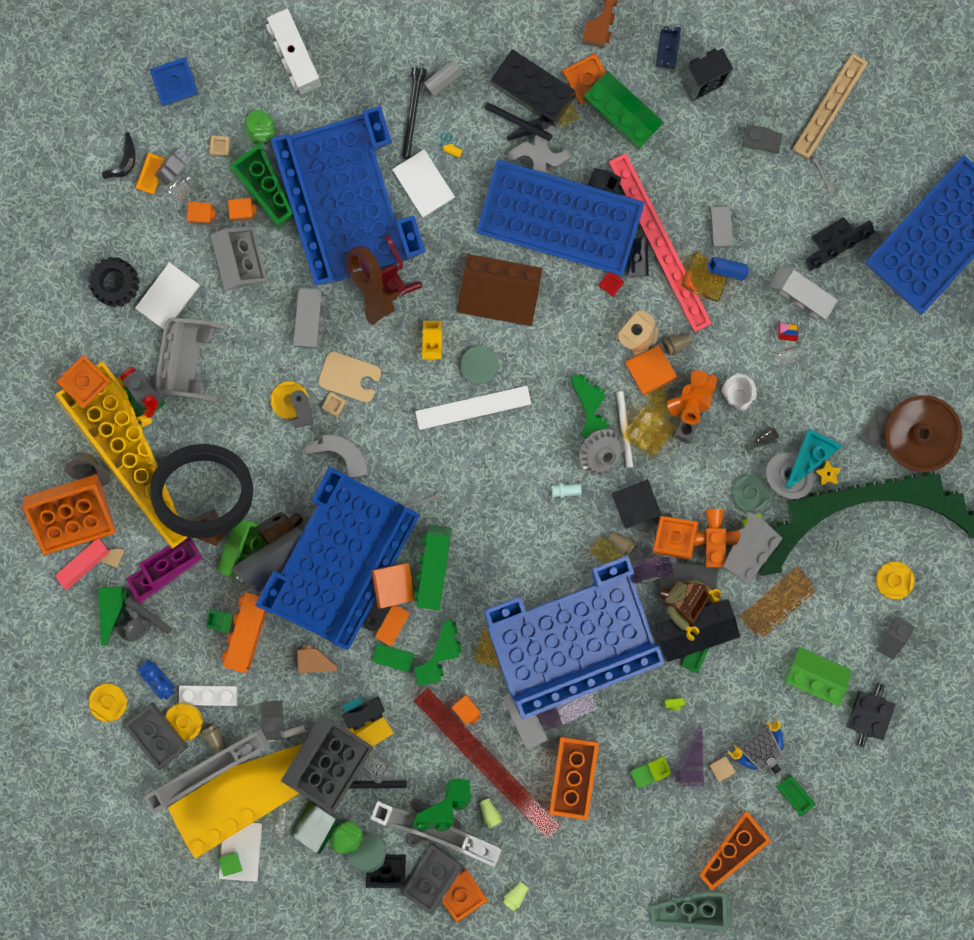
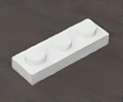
M180 685L179 703L237 706V686Z

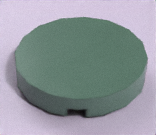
M483 346L472 347L467 350L462 356L460 363L461 372L464 377L475 384H486L491 381L497 374L499 367L495 353Z
M754 474L745 475L734 484L732 490L733 500L741 510L757 512L768 504L770 487L761 476Z
M372 834L363 835L360 847L356 851L348 853L350 864L357 871L371 873L383 865L387 850L379 837Z

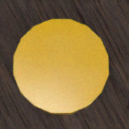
M285 381L274 389L271 394V406L278 416L285 419L297 418L295 406L291 403L292 393L301 390L308 397L306 390L300 384L294 381Z
M898 561L888 562L883 565L876 576V586L879 592L893 600L902 599L913 590L915 584L914 574L906 564Z
M103 684L96 687L89 697L91 714L103 722H112L119 719L127 708L125 692L114 684Z
M177 703L165 715L183 740H192L203 728L201 712L190 703Z

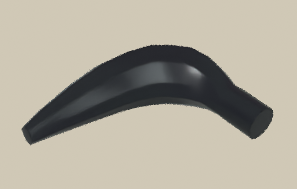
M543 117L529 122L543 130L549 126V121ZM520 127L508 135L507 140L517 139L533 133Z
M125 133L124 154L121 163L112 170L103 171L104 179L124 177L133 170L136 153L130 133Z

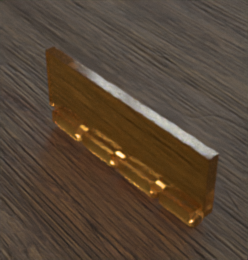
M797 567L741 616V619L755 634L759 632L762 637H765L773 630V627L769 624L770 621L777 626L788 616L783 611L785 608L792 613L802 604L797 597L801 596L806 601L815 593L811 587L813 583Z

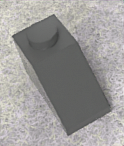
M747 124L744 129L741 147L779 153L782 134L766 127Z
M894 617L876 650L893 660L907 643L915 626L899 617Z
M283 701L263 702L261 728L267 741L285 739Z

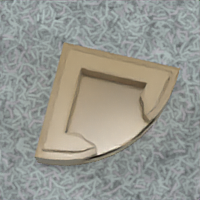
M109 550L110 553L101 562L118 568L125 550Z

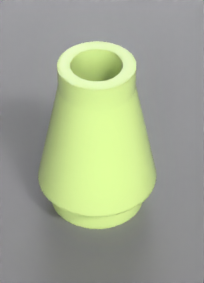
M489 798L479 803L484 824L487 825L488 829L502 823V816Z
M519 882L515 888L504 896L505 899L502 903L512 911H515L517 908L519 909L529 888L522 882Z

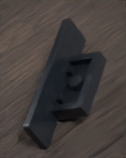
M843 217L811 236L819 251L805 259L808 270L812 271L821 267L830 259L836 258L840 253L853 248L855 244L869 238L874 234L871 220L853 229Z

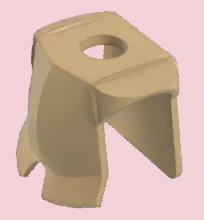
M645 311L634 313L618 332L616 341L619 340L626 348L633 350L635 357L648 351L649 346L655 344L658 338V328L655 327L654 318ZM639 324L643 330L640 335H634L631 332L633 325Z

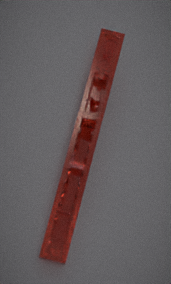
M428 687L414 700L461 752L547 839L561 827L549 812Z

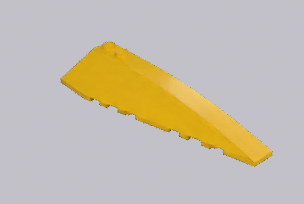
M102 361L96 367L111 380V383L85 409L63 389L55 394V399L133 501L173 549L188 537L168 529L158 519L153 509L150 498V486L157 463L145 439L126 391ZM164 484L163 500L166 506L179 516L168 493L166 484Z

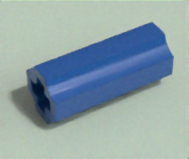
M711 257L708 263L710 274L740 281L745 280L749 274V268L744 263L719 257Z

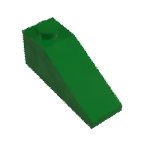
M124 586L98 588L101 646L108 645L125 607L128 592L124 590Z

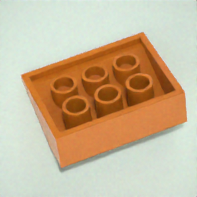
M97 474L24 496L22 508L43 555L116 533L108 502Z

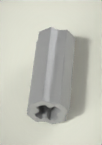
M452 60L425 81L424 86L434 97L460 77L463 71Z

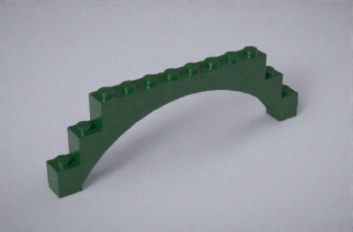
M934 471L924 472L923 477L916 478L915 474L904 476V480L897 481L896 478L885 479V484L878 485V481L866 483L867 487L859 488V484L847 486L848 490L840 491V488L829 489V494L821 495V491L809 493L810 497H801L798 500L792 499L787 501L791 524H788L787 521L776 522V526L772 527L783 539L779 542L776 550H773L766 562L760 567L761 576L782 573L781 567L789 553L810 529L832 514L851 506L875 501H898L930 509L954 522L967 533L968 539L974 538V510L969 511V515H967L964 493L958 494L957 490L946 492V496H944L941 475L934 474Z

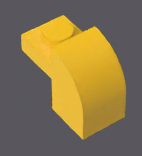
M423 321L422 359L430 361L441 359L442 321Z

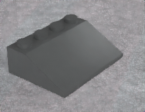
M321 715L281 779V782L333 814L374 747L332 719Z

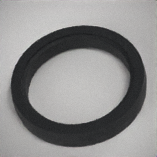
M195 444L172 452L160 462L152 476L150 498L158 519L168 529L190 538H210L232 530L245 518L252 504L253 482L246 464L232 451L217 445ZM195 461L220 463L234 472L241 484L239 500L228 513L217 519L202 522L183 519L166 506L162 497L164 484L176 469Z

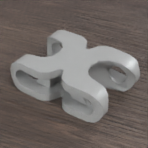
M554 126L544 129L551 133L553 137L556 135L557 130ZM536 135L534 138L535 146L528 142L522 143L513 149L507 157L512 162L520 158H528L534 165L533 169L546 173V166L557 169L569 161L573 155L569 150L552 153L548 149V141Z

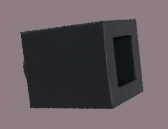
M594 168L588 185L616 193L621 177L608 170Z

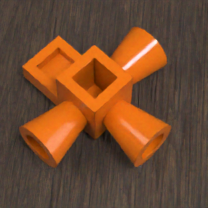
M701 370L693 371L690 375L691 385L688 384L683 388L682 396L667 401L669 412L675 417L681 414V419L687 424H697L700 421V413L710 409L713 396L711 393L715 392L718 378L714 374L708 375Z
M706 509L709 529H704V532L697 531L694 546L704 544V548H706V567H724L726 545H737L741 534H739L740 530L726 532V529H721L725 509Z

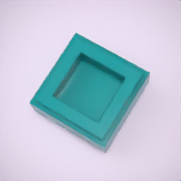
M359 697L344 704L343 708L345 712H349L363 705L364 701L362 697Z

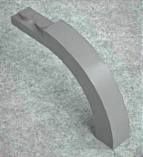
M260 729L145 795L144 799L152 813H155L214 777L270 747V744Z
M377 801L371 820L384 826L425 837L494 868H499L505 849L455 826H451L447 831L438 832L436 829L419 831L417 828H411V821L418 812Z

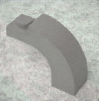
M324 435L322 436V444H320V441L309 442V446H305L307 455L327 451L340 454L346 461L348 474L351 478L369 475L363 454L352 442L345 438Z

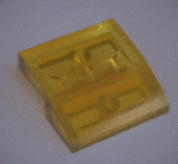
M695 252L691 257L681 286L701 297L718 302L727 277L710 274L708 270L710 259L699 252Z
M645 405L622 436L654 458L676 427Z

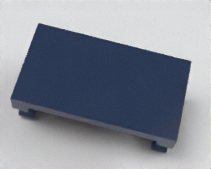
M664 26L661 29L656 67L675 69L681 34L680 27L669 29L668 26Z

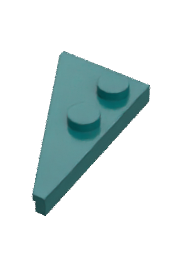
M809 429L805 434L785 488H792L837 452L842 445Z

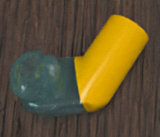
M444 132L441 136L443 150L450 155L460 158L463 150L454 146L452 133Z

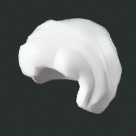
M736 373L732 375L721 389L728 404L733 405L738 411L747 410L752 401L757 397L755 382L746 374Z

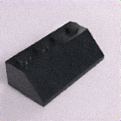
M729 599L703 607L694 624H689L690 627H697L699 629L698 635L695 632H690L695 638L693 641L687 638V631L682 630L672 619L655 624L667 662L740 638L736 618Z

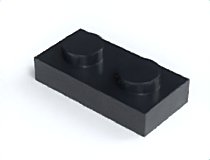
M634 238L628 257V277L649 276L648 238Z

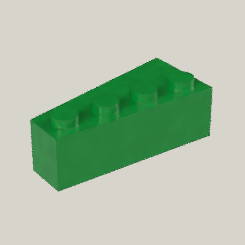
M259 143L232 163L230 171L275 228L279 230L293 219V212L271 168L263 147Z
M429 525L427 534H423L422 545H425V552H421L419 564H423L422 571H418L417 582L420 583L419 590H415L414 601H417V607L440 611L452 528Z

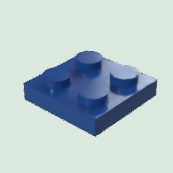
M186 57L150 69L162 106L199 94Z

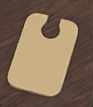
M331 352L326 357L319 377V385L324 389L362 402H370L374 397L375 391L363 389L360 384L361 380L368 376L374 381L379 382L381 370L375 365L337 352Z

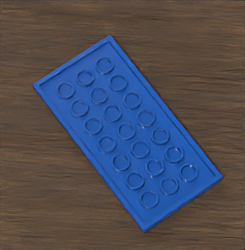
M963 155L864 263L920 315L932 305L974 258V163Z
M497 159L476 233L623 276L645 201Z

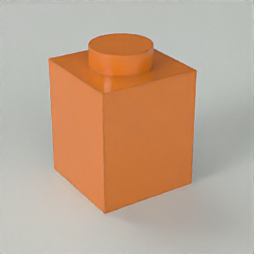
M251 198L228 200L231 222L254 220V214H257V205L253 203Z
M188 202L187 221L189 223L212 225V220H216V209H213L212 203Z
M467 694L451 707L466 725L468 723L473 725L481 718L479 716L481 711Z

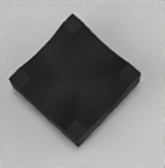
M648 479L611 493L625 529L662 515Z
M378 696L372 699L365 708L346 712L342 715V718L348 730L353 728L356 731L364 727L366 721L371 720V722L382 718V713H384L385 709Z

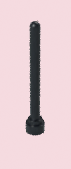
M411 68L410 76H412L414 81L402 155L404 159L410 158L420 85L423 82V78H426L427 70L423 68Z

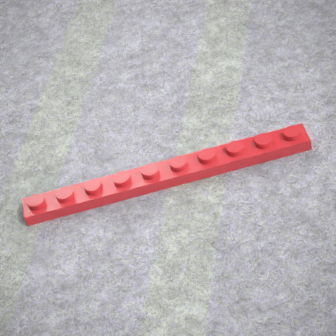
M625 153L609 161L613 173L621 177L620 186L625 196L645 201L639 224L646 238H648V242L694 333L711 325L712 323L627 154Z

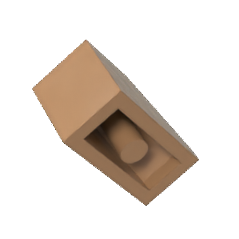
M302 645V649L297 650L299 673L338 671V665L321 650L313 648V645Z

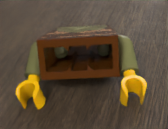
M697 579L685 582L677 581L671 590L663 588L660 593V598L665 600L667 613L675 624L682 630L687 631L686 636L691 641L695 638L690 632H695L698 635L699 629L697 627H690L689 624H694L708 599L711 603L715 604L719 601L717 597L721 596L719 589L712 591L711 587Z

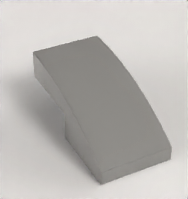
M730 206L711 207L713 248L733 247Z

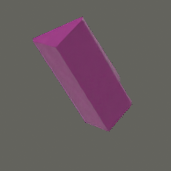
M188 537L173 549L167 546L139 563L141 570L132 574L126 580L137 602L142 604L204 560L193 540Z

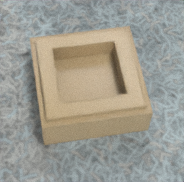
M211 135L209 155L229 157L230 137Z
M330 391L321 408L338 418L347 400Z
M726 755L709 764L718 782L736 773Z

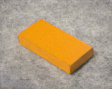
M148 152L136 189L152 195L155 194L159 183L155 173L166 158Z

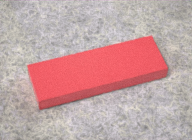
M98 538L55 576L63 588L68 590L109 554L110 551L103 541Z

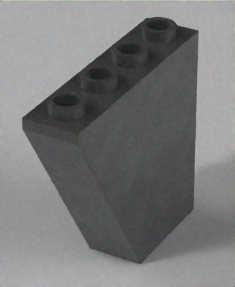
M296 527L233 566L231 571L236 574L235 579L244 584L248 581L251 583L250 587L258 592L261 589L263 590L273 570L279 573L282 572L303 531Z

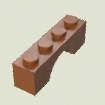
M604 0L605 8L602 14L594 20L586 21L582 44L604 48L605 43L609 44L611 32H608L609 25H613L615 14L612 13L613 6L617 7L618 0Z

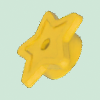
M826 461L824 468L816 470V473L821 476V485L828 482L838 483L836 475L840 472V468L832 467L829 461Z

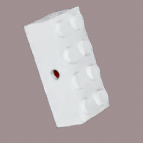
M288 8L267 17L269 22L266 24L267 30L272 40L276 38V41L273 43L279 56H284V59L281 60L287 74H292L289 78L295 92L299 90L302 95L322 86Z

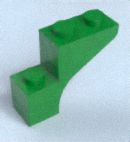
M574 374L571 383L586 413V422L579 435L587 439L592 433L601 429H607L609 426L606 424L607 420L599 414L597 416L593 415L606 395L603 394L605 390L598 385L593 387L589 384V379L584 375Z
M451 619L443 623L433 657L428 662L414 667L418 686L441 681V677L444 676L443 668L437 662L460 657L459 653L462 652L460 641L456 642L455 634H458L456 622L452 623Z
M451 779L446 784L444 800L418 813L411 821V828H417L419 831H426L428 829H436L438 832L447 831L454 824L453 809L463 810L471 802L470 780Z

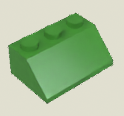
M243 519L230 531L217 568L218 572L235 578L236 574L231 571V568L267 546L255 529L259 524Z
M799 647L784 682L840 706L847 691L852 670Z

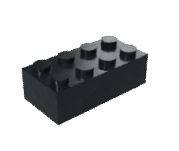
M714 48L706 53V57L702 59L697 57L689 62L681 83L691 102L726 84L733 67L723 48L719 50Z
M511 49L490 80L493 87L538 117L547 119L549 124L554 127L576 97V91L513 49Z

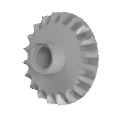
M601 429L592 433L584 441L579 452V462L588 474L590 473L594 476L598 474L601 476L603 473H608L610 468L614 469L616 463L620 464L618 459L623 457L622 452L625 451L623 447L625 443L620 434L612 429Z
M779 453L772 457L766 466V482L770 484V489L775 491V495H781L782 499L798 500L808 494L813 485V473L810 472L792 488H785L788 480L786 477L789 478L797 457L793 453Z

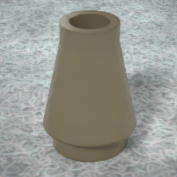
M689 333L668 337L663 341L664 349L668 355H676L688 345L693 344V339Z
M614 531L607 539L623 556H630L637 546L634 539Z
M215 723L201 730L203 733L202 737L214 749L215 753L226 748L219 726H216Z

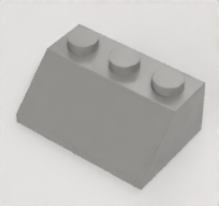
M254 226L223 229L211 235L225 291L268 281Z

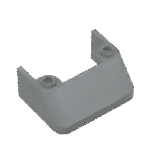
M169 318L164 326L155 380L156 391L171 396L216 402V398L203 395L204 387L202 382L194 379L200 343L209 342L213 336L214 329L227 330L228 326L206 320Z

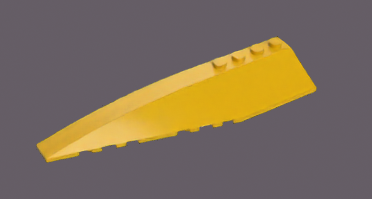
M384 717L374 722H366L364 727L356 731L353 728L349 729L350 732L371 746H375L394 733ZM304 743L236 765L168 807L184 842L195 859L299 794L282 783L281 779Z

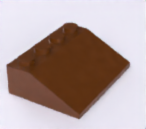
M467 254L457 313L532 326L543 268Z

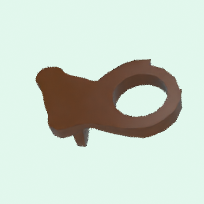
M362 245L351 248L347 254L346 268L351 279L364 294L365 316L368 322L375 325L380 319L394 312L392 300L400 296L399 290L388 292L382 290L380 266L368 248ZM358 257H360L368 267L370 278H368L361 269Z

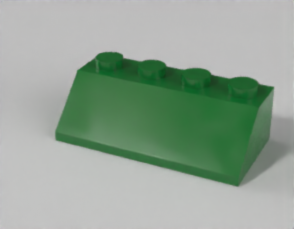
M609 71L583 97L586 104L638 151L664 123Z

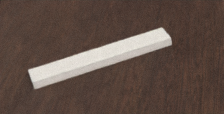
M524 386L415 412L419 430L528 406L531 405L528 387Z

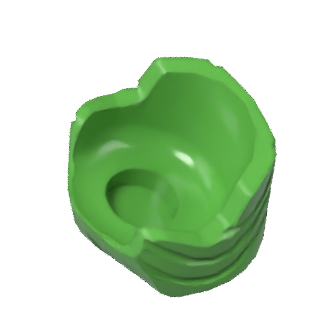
M263 110L252 111L247 117L245 130L251 142L254 144H264L275 136V121Z
M345 822L336 827L331 834L330 844L334 851L340 854H348L360 847L363 833L356 823Z

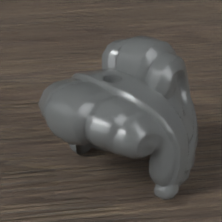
M126 605L123 612L126 619L121 621L116 626V629L119 630L122 639L133 642L148 632L151 622Z

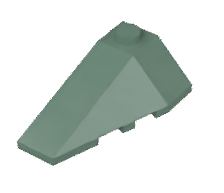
M704 891L651 905L652 925L728 930L732 922V903L727 892Z

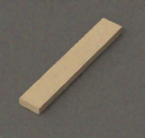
M854 53L850 55L793 147V151L806 159L810 158L867 66V61Z

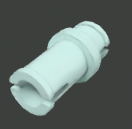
M560 483L559 486H551L553 498L560 497L562 499L565 496H581L582 494L580 483L572 485Z

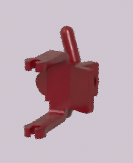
M390 235L386 236L385 238L399 265L393 264L381 271L385 292L399 290V293L404 296L407 293L420 289L422 287V282L420 281L404 286L397 271L403 268V262L394 247ZM358 257L359 263L363 271L365 272L366 276L370 278V273L368 272L363 260L360 257Z

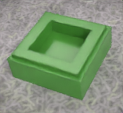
M648 763L630 770L638 789L655 782Z
M238 852L218 858L223 877L243 871Z

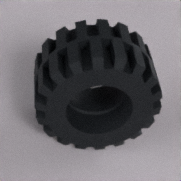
M108 257L106 260L104 258L101 259L99 264L96 263L94 265V270H90L91 277H88L90 282L89 289L92 291L93 296L103 304L111 307H121L125 303H130V299L132 297L135 298L136 291H139L138 283L140 281L137 277V271L134 270L132 265L121 258ZM118 271L124 276V285L119 291L110 293L104 288V279L110 272Z

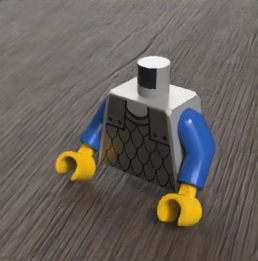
M774 717L775 722L773 724L767 721L768 726L761 729L740 746L734 745L736 748L735 752L731 753L728 751V754L741 766L761 771L768 767L773 775L777 774L782 770L777 759L783 755L781 751L784 748L780 722L776 717Z

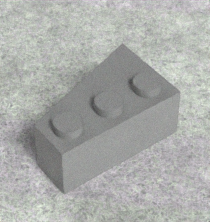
M779 268L768 286L769 289L778 293L782 298L793 302L795 307L809 312L808 315L815 320H826L838 301L794 269Z
M750 511L747 515L749 520L745 528H741L739 532L741 537L737 545H733L724 564V567L730 573L746 584L754 578L757 571L783 539L764 520Z

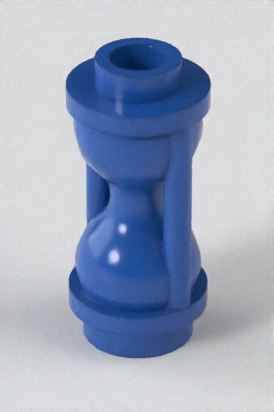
M149 659L138 668L139 675L160 700L163 697L167 700L175 693L173 691L175 686L155 662L152 663Z

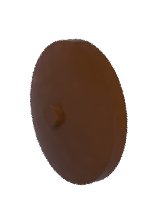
M928 395L914 396L899 403L889 414L884 429L885 444L892 458L902 467L915 472L935 471L946 466L956 456L962 442L961 422L954 409L945 401Z

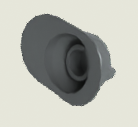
M75 453L73 460L65 467L66 473L77 480L97 474L102 487L110 481L108 471L98 465L96 458L88 453Z

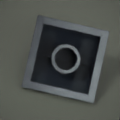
M386 855L385 861L379 869L366 873V888H405L406 855Z

